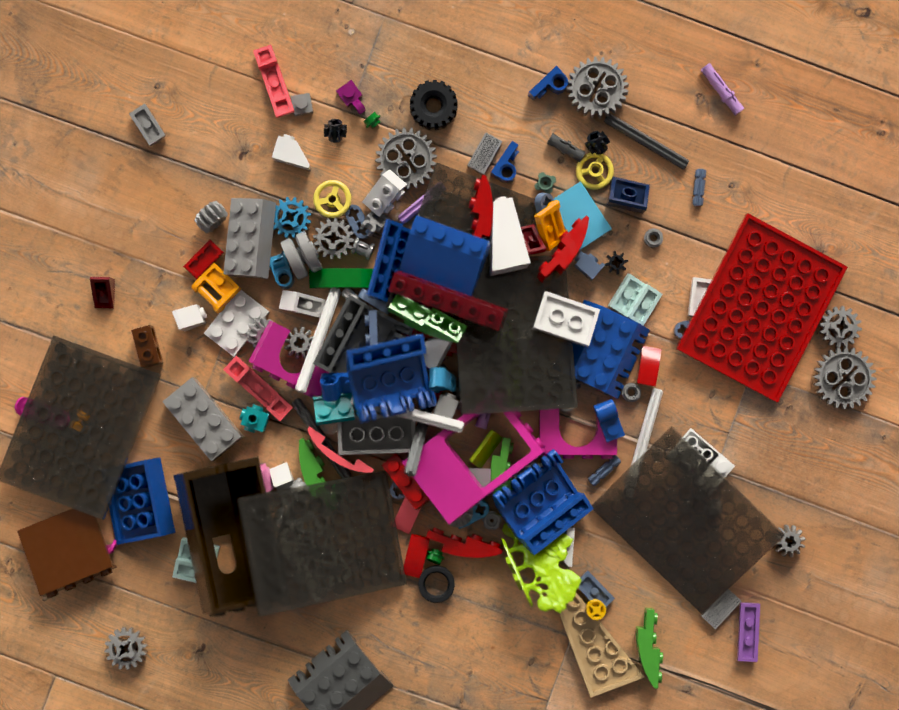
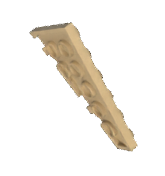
M576 592L573 601L566 603V609L559 613L590 697L644 678V675L602 623L588 616L586 604Z

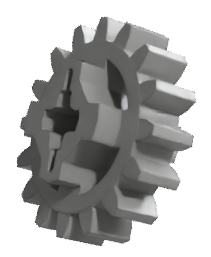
M328 218L327 224L320 222L321 229L315 228L318 235H313V238L317 239L314 246H320L317 251L318 253L324 251L323 257L326 258L329 254L331 260L334 259V255L341 259L342 253L347 256L346 250H352L350 243H354L355 240L350 238V236H353L354 232H348L351 226H344V220L338 223L337 218H334V222H331ZM331 227L328 233H323L327 228ZM339 227L345 231L346 236L339 233ZM333 234H336V237L340 238L339 240H335V243H332V241L328 239L329 237H333ZM321 241L329 244V250L323 247ZM345 244L342 249L337 251L338 246Z
M841 306L839 310L837 307H833L832 311L827 310V316H822L821 318L824 322L818 325L823 327V330L819 331V334H825L823 341L829 339L828 345L831 346L835 343L836 348L840 347L841 343L843 347H848V342L854 344L853 338L860 337L856 332L862 330V328L857 327V324L861 323V320L856 321L855 319L858 314L852 315L851 308L845 311V306ZM837 314L836 320H834L833 322H829L830 319ZM837 324L843 326L844 329L840 330V328H837ZM847 332H851L846 339H843Z
M122 627L121 632L116 629L114 631L115 635L110 634L108 636L111 641L105 642V645L109 646V648L104 650V652L110 654L107 660H114L112 666L118 663L119 669H122L125 665L126 669L129 670L131 664L136 667L138 666L137 661L142 662L144 660L141 655L147 654V651L143 650V648L147 647L148 644L142 642L145 636L139 637L141 631L134 633L133 627L128 631L126 627ZM126 635L130 636V638L124 640L123 638H120V636ZM130 643L128 651L122 654V652L124 651L123 649L125 648L124 646ZM114 646L116 647L117 654L114 652ZM124 657H129L130 659L132 658V660L125 661L122 659Z

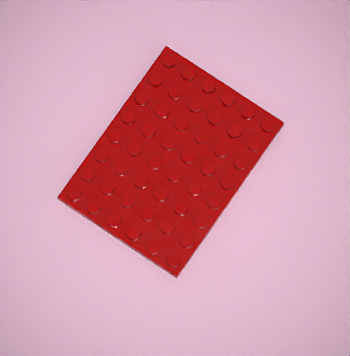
M746 213L676 350L778 403L848 267Z

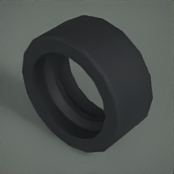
M435 565L428 567L422 572L418 586L422 597L427 601L440 603L449 599L453 594L455 582L452 573L447 568ZM432 573H441L448 580L447 590L441 595H432L425 587L426 579Z

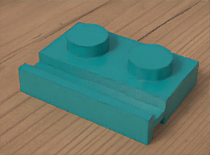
M341 393V397L338 400L331 402L323 400L322 396L313 397L316 424L324 425L355 420L354 407L351 404L352 394Z

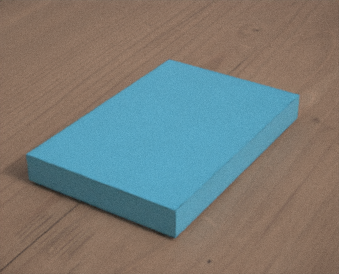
M581 181L554 198V200L560 202V213L564 227L568 232L573 229L571 226L578 218L582 220L586 215L589 217L586 236L579 250L612 229Z

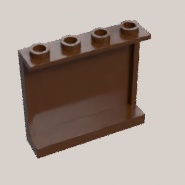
M87 502L17 531L40 596H47V599L59 595L58 591L63 589L65 591L76 588L78 583L83 582V584L92 582L95 580V576L100 574L101 577L113 573V569L117 568L111 560L94 511L97 510L94 503Z

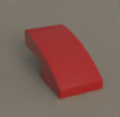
M642 346L636 383L656 387L661 349Z
M411 534L402 574L420 578L428 550L429 538Z

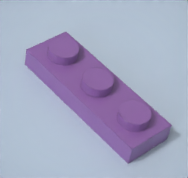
M740 602L738 661L758 662L760 603Z

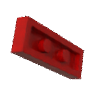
M395 453L382 464V467L415 510H419L430 499L413 476L408 477L404 473L405 466L402 463L403 460Z

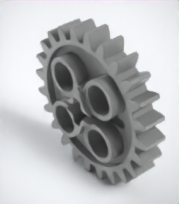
M594 57L593 62L589 58L586 59V64L580 61V69L574 66L573 71L575 73L569 74L572 80H568L570 87H567V92L571 93L568 95V99H574L572 106L578 105L577 112L583 109L584 116L590 112L591 118L595 114H598V117L601 118L602 113L609 117L610 110L615 114L616 107L622 108L621 102L626 101V97L623 95H628V90L625 88H628L629 83L624 82L627 80V75L621 76L624 69L617 70L618 63L612 66V59L606 63L604 62V57L601 58V61ZM593 72L596 73L598 77L590 78L588 74ZM605 73L606 75L601 82V88H598L594 100L590 102L589 100L594 94V88L598 86L602 74ZM612 80L615 82V85L608 86L605 82ZM582 89H587L590 93L587 95H583L580 93V91ZM599 97H605L607 101L601 103L597 99Z
M403 127L402 133L395 129L396 135L394 136L389 132V139L382 138L385 144H378L381 151H376V155L380 156V158L375 159V162L381 163L377 170H383L380 176L391 170L407 184V190L410 189L412 184L417 188L418 182L424 185V178L430 180L428 173L434 174L431 166H437V163L432 161L437 158V155L432 154L436 148L429 147L432 144V140L426 142L427 135L420 137L421 131L419 130L414 134L413 128L406 132L405 127ZM407 141L413 142V149L406 150L403 147L404 143ZM396 145L401 147L407 157L411 156L409 158L410 163L416 169V173L411 170L406 161L402 162L403 156L396 148ZM396 152L398 158L391 161L388 159V154ZM417 157H422L425 163L418 166L414 163V160ZM405 167L409 170L407 176H400L398 171Z
M839 347L835 348V353L829 350V357L822 355L824 362L817 361L820 368H814L818 375L812 376V378L818 379V382L814 383L813 386H819L816 393H823L821 400L828 398L827 405L834 402V408H838L841 404L842 409H846L847 404L849 408H854V403L860 406V399L867 401L865 395H872L869 388L876 387L871 384V381L877 380V378L871 377V374L876 372V370H870L873 363H866L869 357L861 358L862 351L855 354V348H851L848 352L847 347H843L842 352ZM843 359L847 360L849 363V366L846 370H844L841 367V362ZM854 366H857V369L846 377L847 381L841 382L835 390H832V387L843 379L842 375L848 374ZM830 372L835 375V380L832 383L827 380V375ZM857 373L862 376V381L859 384L854 380V376ZM843 386L848 389V394L845 397L840 394V389Z

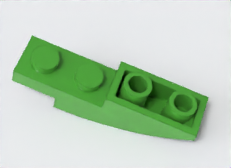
M396 294L388 307L389 312L404 319V324L441 340L458 343L467 328L466 325L435 308L429 310L417 302Z
M503 437L500 456L492 455L491 481L510 468L511 462H507L508 454H512L514 443H510V438ZM512 478L508 480L506 483H504L502 486H500L498 489H496L493 492V494H495L498 490L501 491V488L504 486L509 488L511 491Z
M302 438L299 440V461L304 481L309 487L312 498L315 499L321 496L331 512L338 507L336 503L339 501L333 492L329 493L326 487L329 485L325 478L318 475L324 471L323 466L325 464L320 456L316 457L312 450L315 448L311 441Z
M645 608L644 627L636 626L637 650L642 668L654 688H658V683H662V672H659V664L663 663V652H660L658 647H653V644H656V632H653L654 625H657L658 615L654 613L655 610L653 608Z

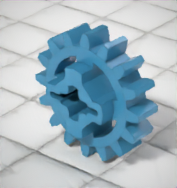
M286 197V202L280 199V205H276L273 229L279 228V235L285 233V238H288L289 234H291L293 239H295L296 234L301 233L303 229L309 230L306 224H311V221L307 218L311 217L312 214L306 213L309 207L308 205L303 207V200L297 203L296 197L292 201H290L289 197ZM293 205L297 206L298 208L293 210L289 209L288 206ZM282 210V211H283L282 218L279 219V221H278L279 213H280V211ZM288 214L295 215L293 222L287 220ZM303 215V222L299 225V219ZM291 226L294 230H286L283 227Z

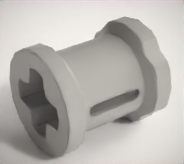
M356 238L351 253H357L369 260L375 244L370 245L360 241V238Z

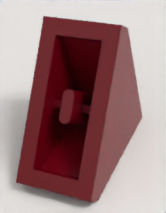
M535 225L521 227L528 256L545 252L546 247Z
M90 277L94 307L114 309L115 279L111 277Z

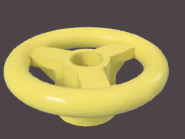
M587 153L576 166L577 179L579 182L581 181L584 187L591 190L606 187L614 175L613 164L604 154ZM590 158H597L595 162L589 165L588 169H582L585 161ZM602 161H604L608 167V175L606 179H604V177L602 176L604 170L603 165L601 164ZM596 167L599 172L593 173L592 168ZM582 175H590L597 178L599 184L588 183Z
M336 180L325 181L315 190L313 196L314 206L324 217H340L350 208L351 193L342 182ZM333 186L332 192L326 198L319 199L320 193L324 188ZM339 188L343 190L346 197L344 207L340 204L341 199L337 194ZM330 197H336L334 203L329 202ZM327 204L328 207L337 208L339 211L327 212L321 205Z

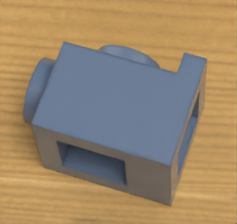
M581 251L574 259L577 262L574 267L591 281L605 266L604 263L599 265L597 263L599 260L591 253L587 255Z

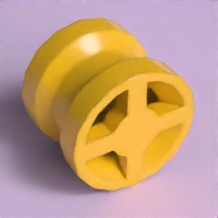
M593 599L587 603L586 613L591 619L600 620L606 614V607L602 601Z

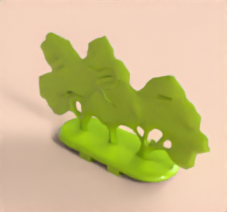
M505 523L502 529L503 533L512 537L515 542L513 547L508 548L505 539L501 538L508 554L505 559L519 590H524L531 607H533V603L529 596V591L534 590L540 594L537 603L540 610L544 612L555 610L561 613L566 609V603L573 601L576 590L581 583V578L573 571L559 568V562L566 559L568 553L566 549L571 546L573 539L562 533L536 555H533L523 544L518 545L519 540L515 537L508 524ZM514 551L524 553V563L518 567L511 555ZM529 567L534 570L535 579L533 583L525 584L519 572ZM541 577V581L537 582V578ZM545 584L548 586V590H541L540 586L536 587V585ZM541 593H547V596L543 597Z

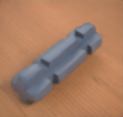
M697 169L695 171L693 206L700 207L703 205L704 198L702 196L704 195L706 181L704 180L706 177L705 169Z
M613 455V459H609L610 461L608 462L606 461L595 471V474L588 478L593 486H596L600 479H604L614 469V466L617 467L621 463V460L616 455Z

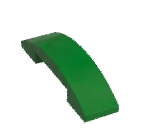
M323 268L315 273L309 269V288L368 289L373 269Z

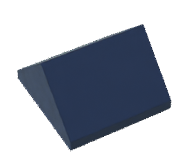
M613 177L606 206L643 214L647 209L650 185Z

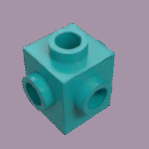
M253 404L252 407L247 406L246 409L242 410L239 420H242L241 425L245 426L244 430L252 433H255L256 430L265 432L271 414L263 412V407ZM253 415L256 416V421H255V422L252 421V416H253Z

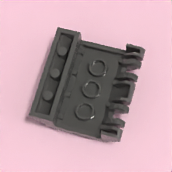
M348 295L313 364L330 373H347L346 351L366 347L365 334H369V328L365 326L364 315H368V311L376 309ZM377 310L378 344L392 341L396 338H405V336L401 335L402 333L411 336L414 330L412 327Z
M348 630L340 635L343 641L339 637L335 639L336 644L341 649L340 652L336 653L335 649L328 645L326 647L328 653L323 649L311 659L313 665L310 662L305 665L311 674L308 679L301 670L296 672L298 677L293 675L288 679L295 694L308 710H366L394 685L382 670L379 671L356 644V639Z

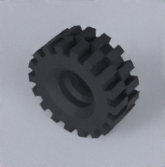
M427 80L424 84H419L418 88L412 92L413 95L410 98V111L415 122H418L422 128L423 126L426 127L427 130H439V128H445L447 124H451L456 116L458 106L455 92L452 91L449 85H445L443 81L437 82V80H433V82H429ZM432 98L438 99L441 102V109L436 113H432L426 108L428 100Z

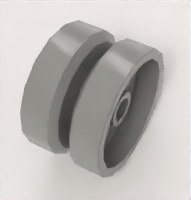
M305 231L296 234V241L299 246L297 248L290 238L280 242L298 280L308 275L304 265L306 263L314 273L323 269L318 258V252Z

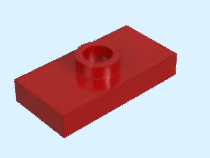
M209 240L183 267L193 277L198 279L224 252L212 240Z

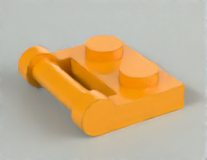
M558 200L549 202L546 208L534 216L539 235L547 251L556 247L560 242L559 237L565 231H568L564 227L559 209L561 206Z
M213 263L192 284L191 289L204 297L213 306V310L216 313H220L241 288L228 275H224V271ZM206 282L222 296L219 301L203 287Z

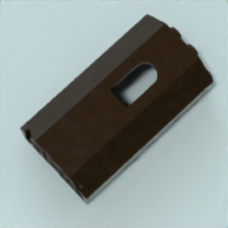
M254 457L174 475L203 614H209L210 617H219L226 615V611H243L245 606L252 608L262 606L264 601L265 603L282 601V597L288 594L259 458ZM230 534L236 561L234 571L229 574L221 572L218 567L212 539Z

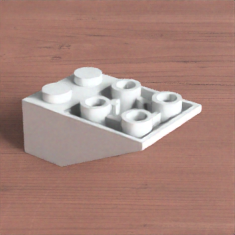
M691 428L666 456L677 469L707 495H711L735 467L734 464Z

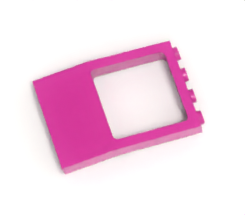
M495 391L457 419L464 422V426H466L491 406L497 404L531 449L529 454L485 487L479 483L448 442V439L456 432L444 429L423 445L416 475L413 478L448 524H453L488 495L546 452L544 450L546 446L539 437L537 439L532 434L534 430L527 422L524 424L520 419L521 413L516 407L512 408L508 403L510 399L504 392ZM407 459L402 462L405 467H406Z

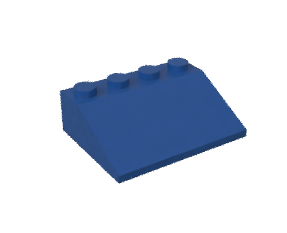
M416 215L408 236L399 271L473 296L490 251L491 243L488 240Z
M161 457L102 469L117 545L176 533Z

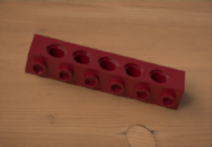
M402 271L394 272L389 291L495 330L503 328L509 310Z

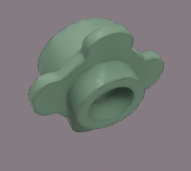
M544 172L539 173L535 189L543 190L548 194L552 193V186L556 183V178L546 175Z

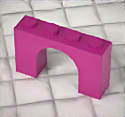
M269 320L249 362L253 364V369L261 373L263 370L270 372L269 377L277 381L282 378L287 381V386L295 389L301 372H286L281 366L279 359L280 350L290 330ZM315 365L307 390L303 394L311 398L314 395L321 396V374L330 372Z
M559 408L539 409V438L546 446L544 447L546 452L543 456H546L552 449L559 455H563V459H574V455H582V459H593V455H601V459H613V455H617V439L606 442L597 416L596 433L591 442L581 447H573L567 444L561 437L559 431Z

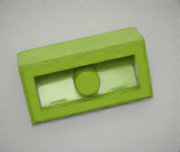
M490 430L469 459L470 462L482 468L502 440V437L495 431Z

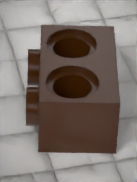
M148 325L131 330L140 366L147 368L163 363L154 326Z

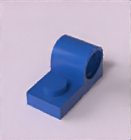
M556 66L529 91L528 96L533 101L537 97L540 99L547 93L546 88L554 94H561L567 88L568 78ZM557 79L561 80L564 84L560 88L553 84Z
M514 141L510 143L490 173L491 176L503 183L512 182L516 176V168L509 160L514 161L519 153L517 150L519 145ZM504 169H510L512 176L506 178L501 172Z
M347 373L321 374L320 385L323 400L329 402L336 401L341 397V393H351Z
M610 399L593 406L606 442L625 436L613 400Z

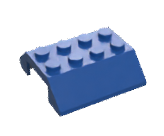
M386 219L367 295L368 297L391 304L396 294L390 292L389 288L394 272L400 269L411 229L403 227L401 223Z
M584 300L582 304L600 309L588 347L565 340L552 369L592 386L615 399H619L621 391L615 389V387L623 389L624 385L616 381V378L619 375L628 379L629 374L623 370L631 372L638 358L631 353L640 354V350L632 346L634 340L644 344L646 340L639 335L647 337L650 329L604 306Z
M423 334L346 351V369L354 407L361 424L369 422V416L372 421L376 420L377 415L374 407L379 406L383 418H387L388 412L391 417L407 413V408L409 412L414 411V404L411 398L416 397L420 409H425L426 405L428 408L437 405L435 392L429 389V379L424 354L427 352Z
M554 449L541 458V468L537 463H534L519 474L516 479H513L511 481V491L504 486L501 488V491L498 490L492 495L496 508L515 537L533 555H536L594 509L585 494L576 490L559 464L563 463V460Z

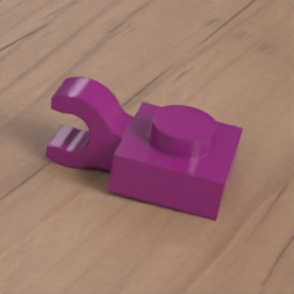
M352 80L336 90L347 107L353 105L359 114L366 111L364 105L359 100L363 95Z

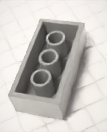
M231 198L224 275L268 279L276 202L265 199Z
M195 377L190 378L162 401L211 461H215L244 437Z
M389 414L387 418L377 415L375 421H372L369 416V422L362 424L358 416H355V420L338 422V455L409 453L416 429V422L398 416L390 417Z

